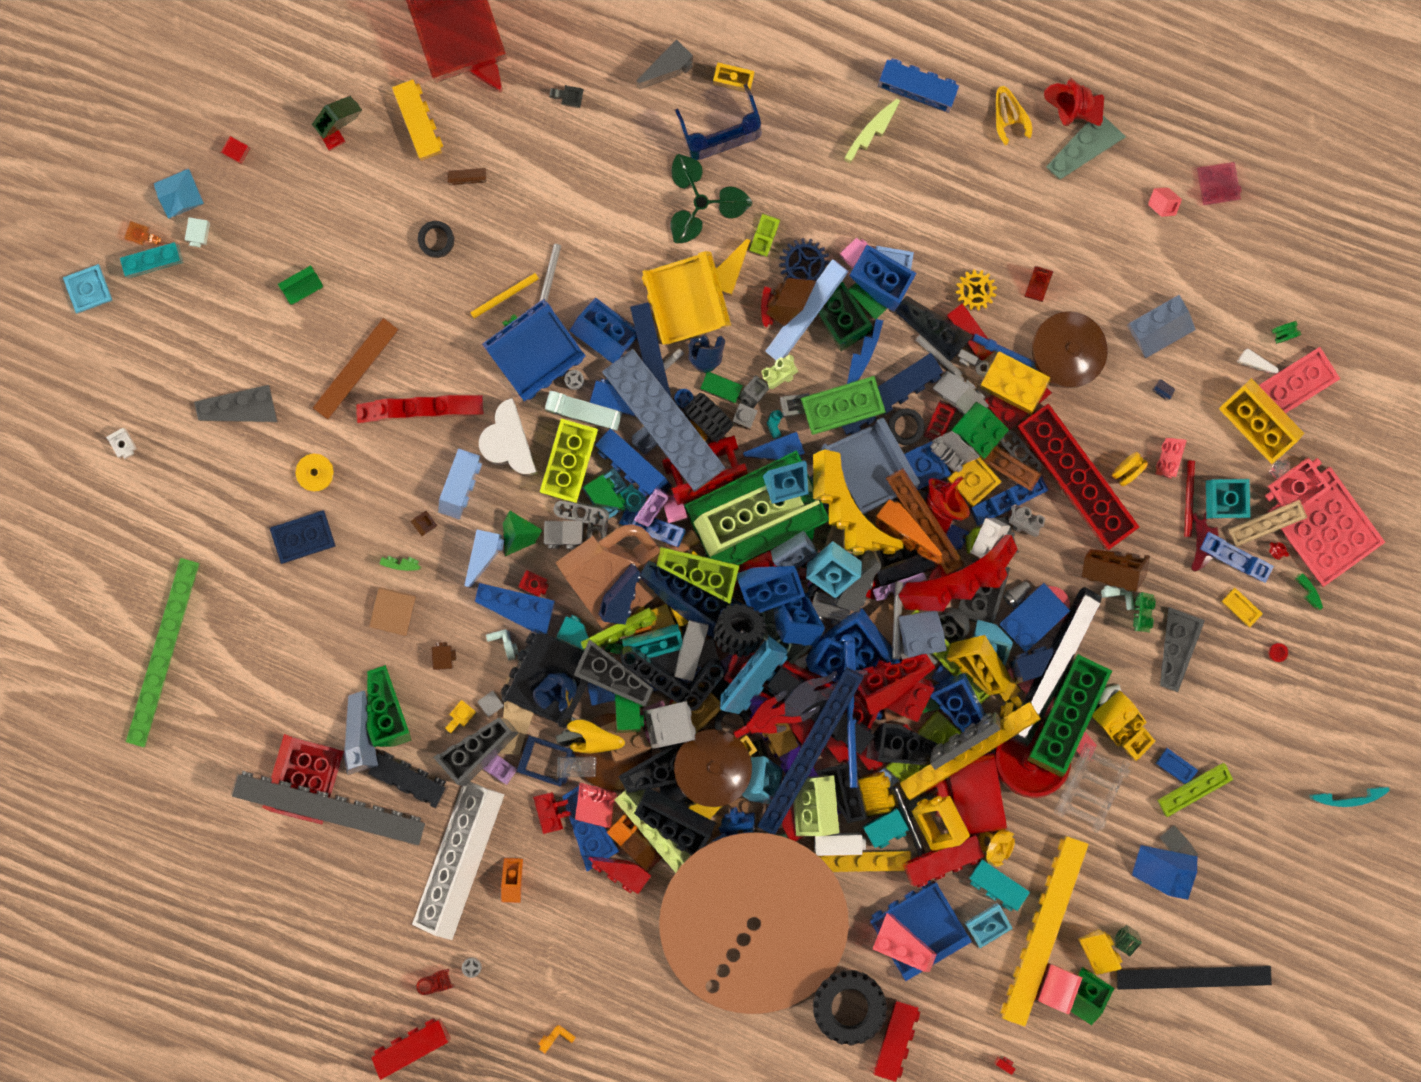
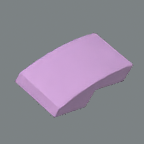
M496 755L483 768L506 785L517 771L516 767L499 755Z

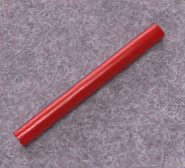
M1187 460L1184 537H1192L1194 460Z

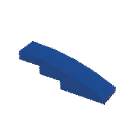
M875 320L872 337H864L861 355L853 353L847 384L858 381L863 374L878 342L884 320Z
M1041 475L1032 491L1018 484L969 510L977 526L984 523L986 518H995L1011 510L1013 505L1019 506L1045 493L1049 489Z

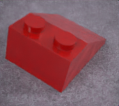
M879 660L875 669L884 667L886 662ZM922 678L887 708L901 716L918 722L934 690L932 682Z

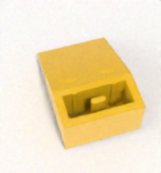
M1097 929L1078 938L1096 975L1122 969L1120 964L1123 961L1119 953L1112 949L1111 946L1114 945L1113 940L1105 931Z

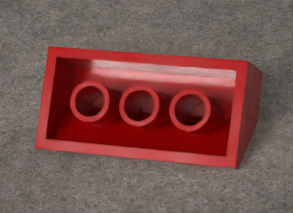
M432 1018L425 1022V1027L420 1030L416 1027L407 1032L409 1036L403 1039L400 1036L392 1040L391 1046L387 1048L382 1046L374 1051L375 1055L371 1059L379 1079H384L447 1044L451 1037L441 1018L438 1020Z

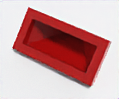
M487 64L468 70L475 77L497 91L502 92L503 87L497 64Z

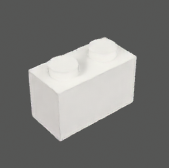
M986 518L970 553L979 558L985 556L999 543L1004 535H1007L1010 526L996 518Z

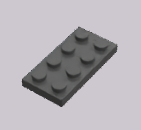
M996 712L992 715L991 713L986 714L979 723H972L967 726L963 733H956L945 744L942 745L940 743L936 745L931 752V765L934 770L999 731V715Z

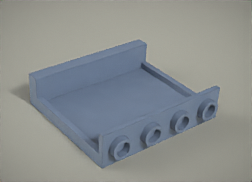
M884 418L877 420L875 425L829 446L825 443L821 451L826 449L841 454V466L845 483L852 499L862 514L886 504L889 499L894 500L898 498L886 480V477L904 468L916 489L920 484Z

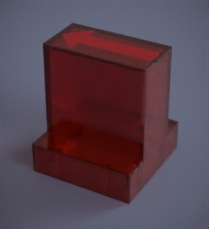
M406 0L432 79L435 83L507 60L488 0Z

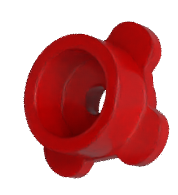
M1270 543L1271 548L1269 552L1275 559L1281 560L1284 556H1289L1287 548L1283 543Z

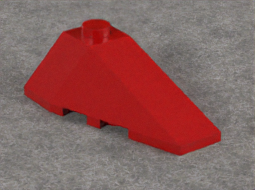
M927 654L906 658L901 663L891 665V662L885 663L884 667L876 669L873 666L858 672L864 675L856 692L870 715L888 707L935 669V665Z

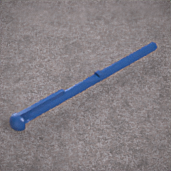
M846 634L840 639V642L844 643L845 668L848 667L856 671L855 639L852 635ZM853 695L847 706L850 788H858L856 720H853Z

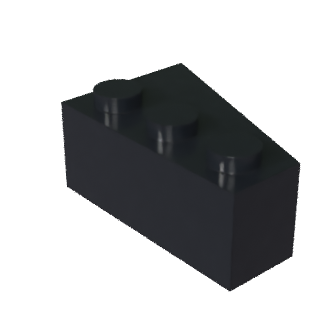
M849 762L816 771L819 776L834 775L837 806L848 823L869 818L859 783L858 767V788H850Z

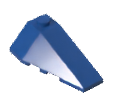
M830 638L818 642L817 646L812 647L805 659L809 671L838 682L845 670L844 644ZM855 655V657H856V672H859V671H861V670H863V669H865V668H868V667Z

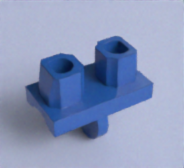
M732 807L730 814H725V817L722 818L721 826L718 829L720 833H725L726 836L738 834V830H743V833H754L756 815L755 813L745 814L744 811L738 812L736 807Z

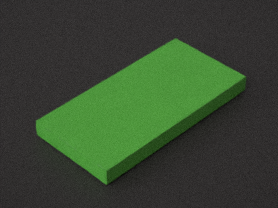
M875 376L801 398L812 435L886 413Z

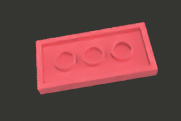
M1318 347L1259 384V386L1287 413L1340 380V377L1321 347Z

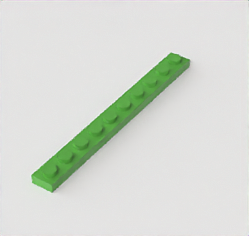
M180 558L128 732L127 743L146 747L200 563Z

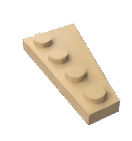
M510 677L506 678V684H508ZM509 701L504 702L503 718L507 719L519 734L500 753L520 755L534 713Z

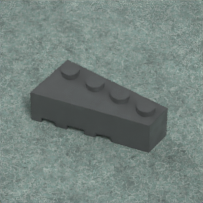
M589 639L574 675L646 707L654 688Z
M499 717L433 758L457 785L466 786L519 732L507 719Z

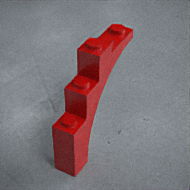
M444 395L438 397L375 400V402L356 404L357 423L429 417L477 416L484 414L483 395Z
M1004 535L999 543L985 556L960 571L934 580L907 582L898 594L904 609L943 612L951 599L971 600L979 587L999 588L1007 577L1005 568L1018 550L1012 535Z
M793 710L787 715L796 716L801 714ZM801 715L802 722L788 723V725L803 745L815 722ZM906 723L902 725L905 728L911 730ZM830 736L826 743L827 747L839 763L842 761L844 763L848 762L847 744L841 740L838 742ZM867 747L861 754L856 752L868 770L872 768L875 771L883 765L882 762L866 758Z

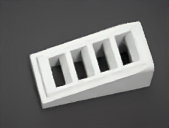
M1250 349L1244 350L1237 360L1239 364L1269 374H1276L1279 371L1277 367Z

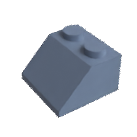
M937 611L899 616L904 654L907 657L946 651L944 632Z

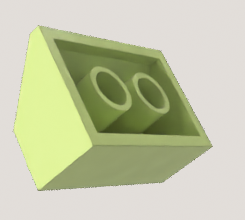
M834 775L807 777L793 802L796 836L838 834L839 822Z

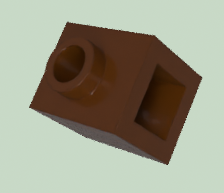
M447 642L436 643V647H431L433 670L453 669V661H456V649L452 650V646H447Z

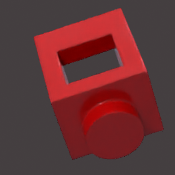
M526 570L518 587L540 597L541 594H546L549 584H547V579ZM534 580L538 582L536 588L531 586V582Z

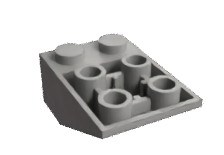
M687 701L644 711L652 748L695 740V727L691 723V709L687 705Z

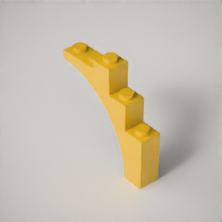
M826 449L813 454V499L821 500L822 503H829V524L837 526L838 529H845V550L851 551L855 555H862L868 550H880L884 554H894L895 551L902 549V540L890 537L877 529L858 509L845 483L841 466V454Z

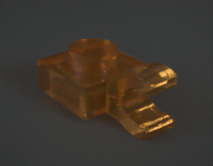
M130 221L124 237L125 240L144 246L145 241L159 245L161 240L159 236L148 233L149 227Z

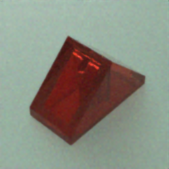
M1034 266L1024 297L1043 302L1053 271Z

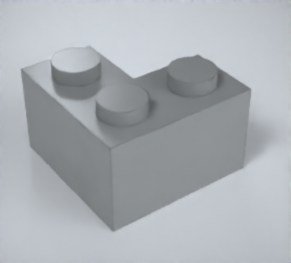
M946 371L933 387L944 400L952 404L963 416L976 401L986 408L989 406L983 400L985 396L978 390L975 391L976 387L970 381L964 382V379L957 373L953 375Z
M545 521L544 545H548L549 549H560V545H567V549H575L583 543L584 523L582 521Z

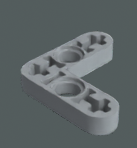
M560 500L554 505V512L558 517L588 523L586 540L592 537L593 530H598L601 533V539L606 537L609 513L605 508ZM564 504L565 508L573 509L572 511L567 510L562 513V509H559V506ZM579 507L585 509V517L578 516L577 509ZM599 512L600 515L603 516V518L599 520V525H602V527L593 526V524L598 523V517L595 516V514Z

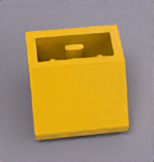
M1120 690L1092 715L1096 723L1118 748L1147 723L1133 702Z

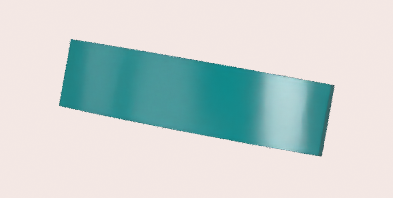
M1386 786L1367 788V796L1337 800H1332V793L1312 794L1309 796L1310 799L1325 805L1354 807L1373 802L1387 794L1390 789Z

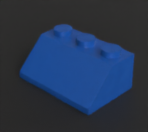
M596 297L577 317L569 330L611 363L624 356L637 338L635 326Z

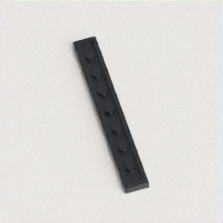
M1270 965L1116 970L1117 990L1272 985Z

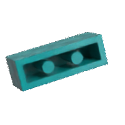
M176 242L120 258L124 275L128 279L184 263L179 245Z
M678 624L622 639L624 647L627 645L633 646L649 658L681 650L683 643ZM627 654V660L632 659L634 655Z
M980 859V862L977 863L968 877L972 880L970 882L971 885L978 890L981 887L987 890V896L995 901L997 898L1003 901L1002 906L1009 911L1013 909L1018 911L1030 893L1027 889L982 859Z

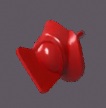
M1071 77L1066 85L1056 83L1044 90V99L1058 109L1059 117L1064 126H1069L1074 119H1084L1094 125L1101 126L1104 110V96L1102 94L1093 96L1090 88L1084 85L1081 86Z
M962 476L957 477L953 483H947L935 478L929 479V493L927 494V499H925L926 504L945 534L948 532L953 519L964 520L969 517V508L957 489L958 484L964 479Z

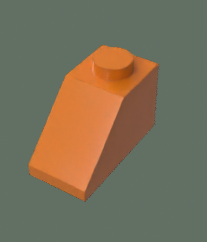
M625 813L610 828L607 834L621 846L638 827Z
M504 858L501 902L521 903L523 859Z

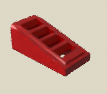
M940 400L923 436L933 440L944 435L957 409L953 405ZM942 407L950 411V415L941 411L940 408ZM937 414L948 419L947 422L937 418ZM936 422L938 424H941L944 426V428L942 429L938 426L933 425V423ZM930 429H933V430H935V431H937V432H940L941 435L938 436V435H936V434H934V433H932V432H929V431H930Z

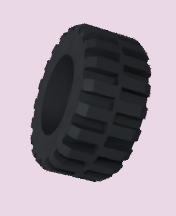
M842 970L836 974L833 973L821 983L815 993L813 1013L816 1023L827 1038L836 1041L838 1044L854 1046V1044L866 1043V1040H871L875 1037V1034L881 1030L882 1024L886 1020L887 1004L885 995L878 983L866 973H861L857 970ZM848 989L862 993L868 1003L866 1017L860 1023L852 1026L841 1024L832 1013V1002L835 996L841 991Z

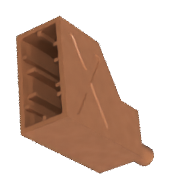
M631 524L617 528L603 539L595 536L590 537L555 563L602 629L606 630L617 623L603 622L600 617L599 611L603 596L631 563L636 565L640 573L647 561L657 564L660 549L646 530ZM691 530L683 536L679 547L668 545L667 543L663 547L687 553L699 544L700 540ZM627 536H634L641 542L632 550L616 543ZM641 578L636 583L635 599L632 600L630 606L631 614L658 596Z

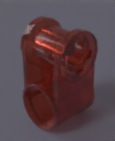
M449 968L420 978L416 984L418 993L429 995L455 987L449 977ZM422 981H428L430 983V989L428 991H423L420 989V983Z

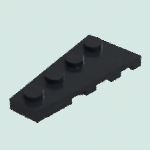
M908 296L900 302L895 310L902 319L948 361H951L973 337L970 333Z

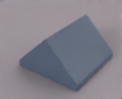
M804 530L771 550L773 562L777 567L795 566L796 569L809 562L819 553Z

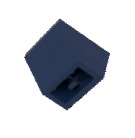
M1044 646L1032 650V655L1025 652L1014 656V661L1009 662L1015 683L1018 684L1042 676L1054 652L1053 648L1047 649Z

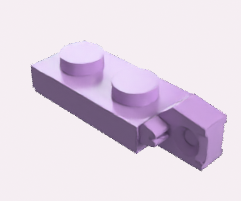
M920 573L897 582H903L904 587L907 582H921L926 580L924 573ZM895 582L874 589L873 594L876 601L886 599L892 591L895 595Z

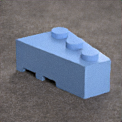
M458 448L439 499L438 513L460 520L463 509L467 507L469 502V492L473 491L475 486V474H479L482 463H479V455Z

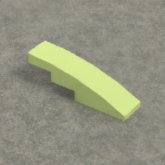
M899 99L894 100L867 124L854 141L844 161L851 164L859 147L867 150L875 134L883 136L900 103Z

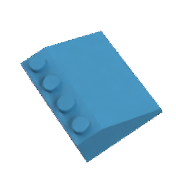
M768 636L721 695L720 709L740 714L742 710L746 711L752 703L750 701L754 695L758 696L763 690V683L766 680L770 681L775 675V668L778 665L782 666L787 660V649Z

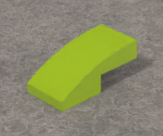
M762 213L749 251L767 257L781 219Z

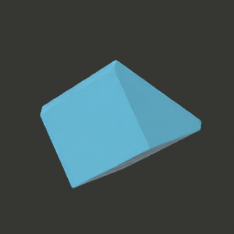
M998 903L965 922L979 948L1013 929Z

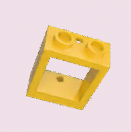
M937 796L932 800L923 799L912 810L932 851L960 846L970 836L950 796ZM939 811L949 833H940L930 812Z

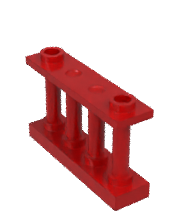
M734 435L723 438L718 442L707 444L717 457L727 454L732 468L722 471L695 492L688 483L684 484L681 474L669 458L662 460L666 474L672 473L677 487L672 488L677 505L698 499L748 474L745 463L739 465L734 451L739 450Z

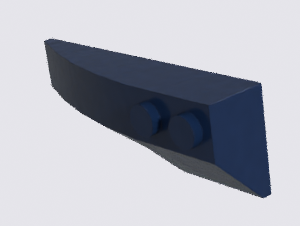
M647 561L640 573L641 580L687 621L692 620L708 624L707 635L713 639L715 635L713 634L714 628L722 610L726 609L729 605L732 607L737 603L739 606L742 605L733 597L731 602L728 603L656 566V563ZM733 627L739 633L742 630L739 627Z

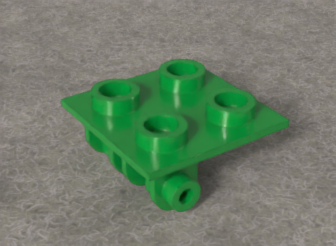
M1141 592L1136 596L1135 606L1140 608H1135V610H1139V614H1134V616H1139V618L1134 617L1133 627H1135L1134 631L1150 633V629L1154 625L1152 610L1155 609L1156 600L1153 594Z

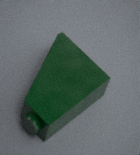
M350 95L325 105L311 125L325 139L354 121L362 109L358 102Z

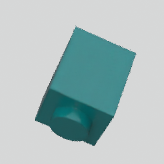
M571 615L570 618L566 616L557 634V638L584 650L581 642L589 637L584 624L581 623L582 619Z

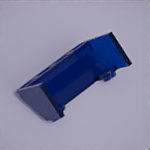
M747 84L743 86L752 112L742 118L741 124L707 136L698 132L688 135L680 111L675 109L688 152L693 159L702 160L760 138L762 134L761 120L753 95Z

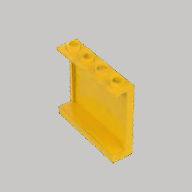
M704 251L696 256L652 270L642 271V281L648 290L647 299L653 308L654 313H652V317L658 326L659 331L657 335L662 345H670L731 326L713 256L710 251Z

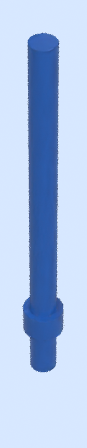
M974 334L972 341L985 346V349L991 352H1001L1038 371L1033 360L997 344V341L991 338L986 339Z

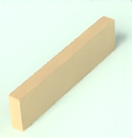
M1297 500L1228 530L1237 547L1306 519L1307 514L1301 501Z

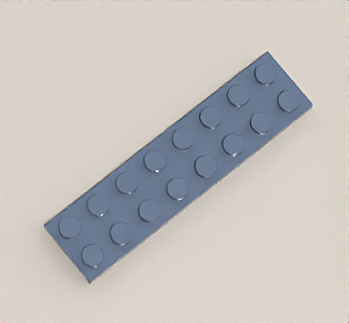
M634 349L602 371L694 492L725 470V466Z

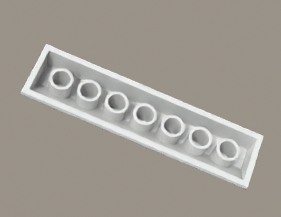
M469 782L466 786L461 787L412 925L435 936L453 939L504 794L473 782Z

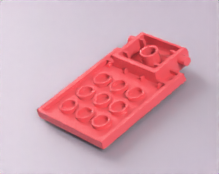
M1306 458L1267 486L1269 493L1265 495V498L1268 502L1272 499H1275L1277 502L1267 512L1297 500L1301 501L1307 518L1280 530L1321 587H1324L1384 544L1385 541L1333 469L1327 467L1322 472H1319L1317 467L1322 464L1318 458L1313 461L1310 458Z

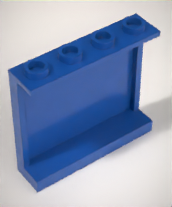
M542 299L482 343L524 402L534 398L538 391L549 387L553 380L564 376L568 369L579 365L583 358L586 357L545 299Z
M929 880L927 881L928 884L922 886L921 890L917 892L912 890L904 895V900L900 902L895 900L888 905L889 909L884 912L879 910L873 913L870 922L877 934H879L886 914L894 915L898 921L937 954L934 965L972 941L937 882ZM892 958L905 981L922 972V970Z

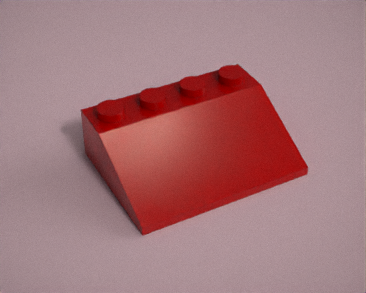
M284 734L271 776L273 778L272 782L286 781L291 783V787L298 788L301 785L310 788V792L317 793V790L329 793L328 796L331 797L344 751ZM265 805L262 807L269 812L323 824V820Z

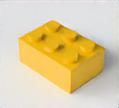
M998 352L981 384V389L1032 415L1050 382V377Z

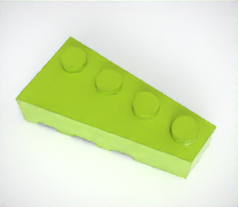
M665 547L660 548L656 566L728 603L731 602L739 565Z

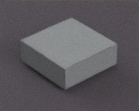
M491 691L477 701L488 717L504 707L494 691Z

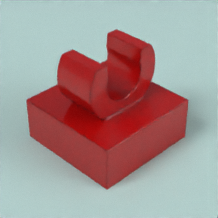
M339 130L325 139L322 138L329 152L346 142Z

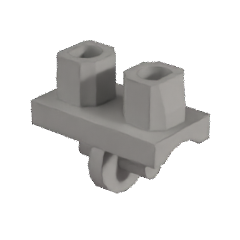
M1016 504L1011 507L1012 515L1009 523L1013 524V530L1016 532L1023 530L1033 537L1039 536V530L1044 526L1045 517L1040 514L1034 516L1031 514L1030 508L1026 506L1021 508Z

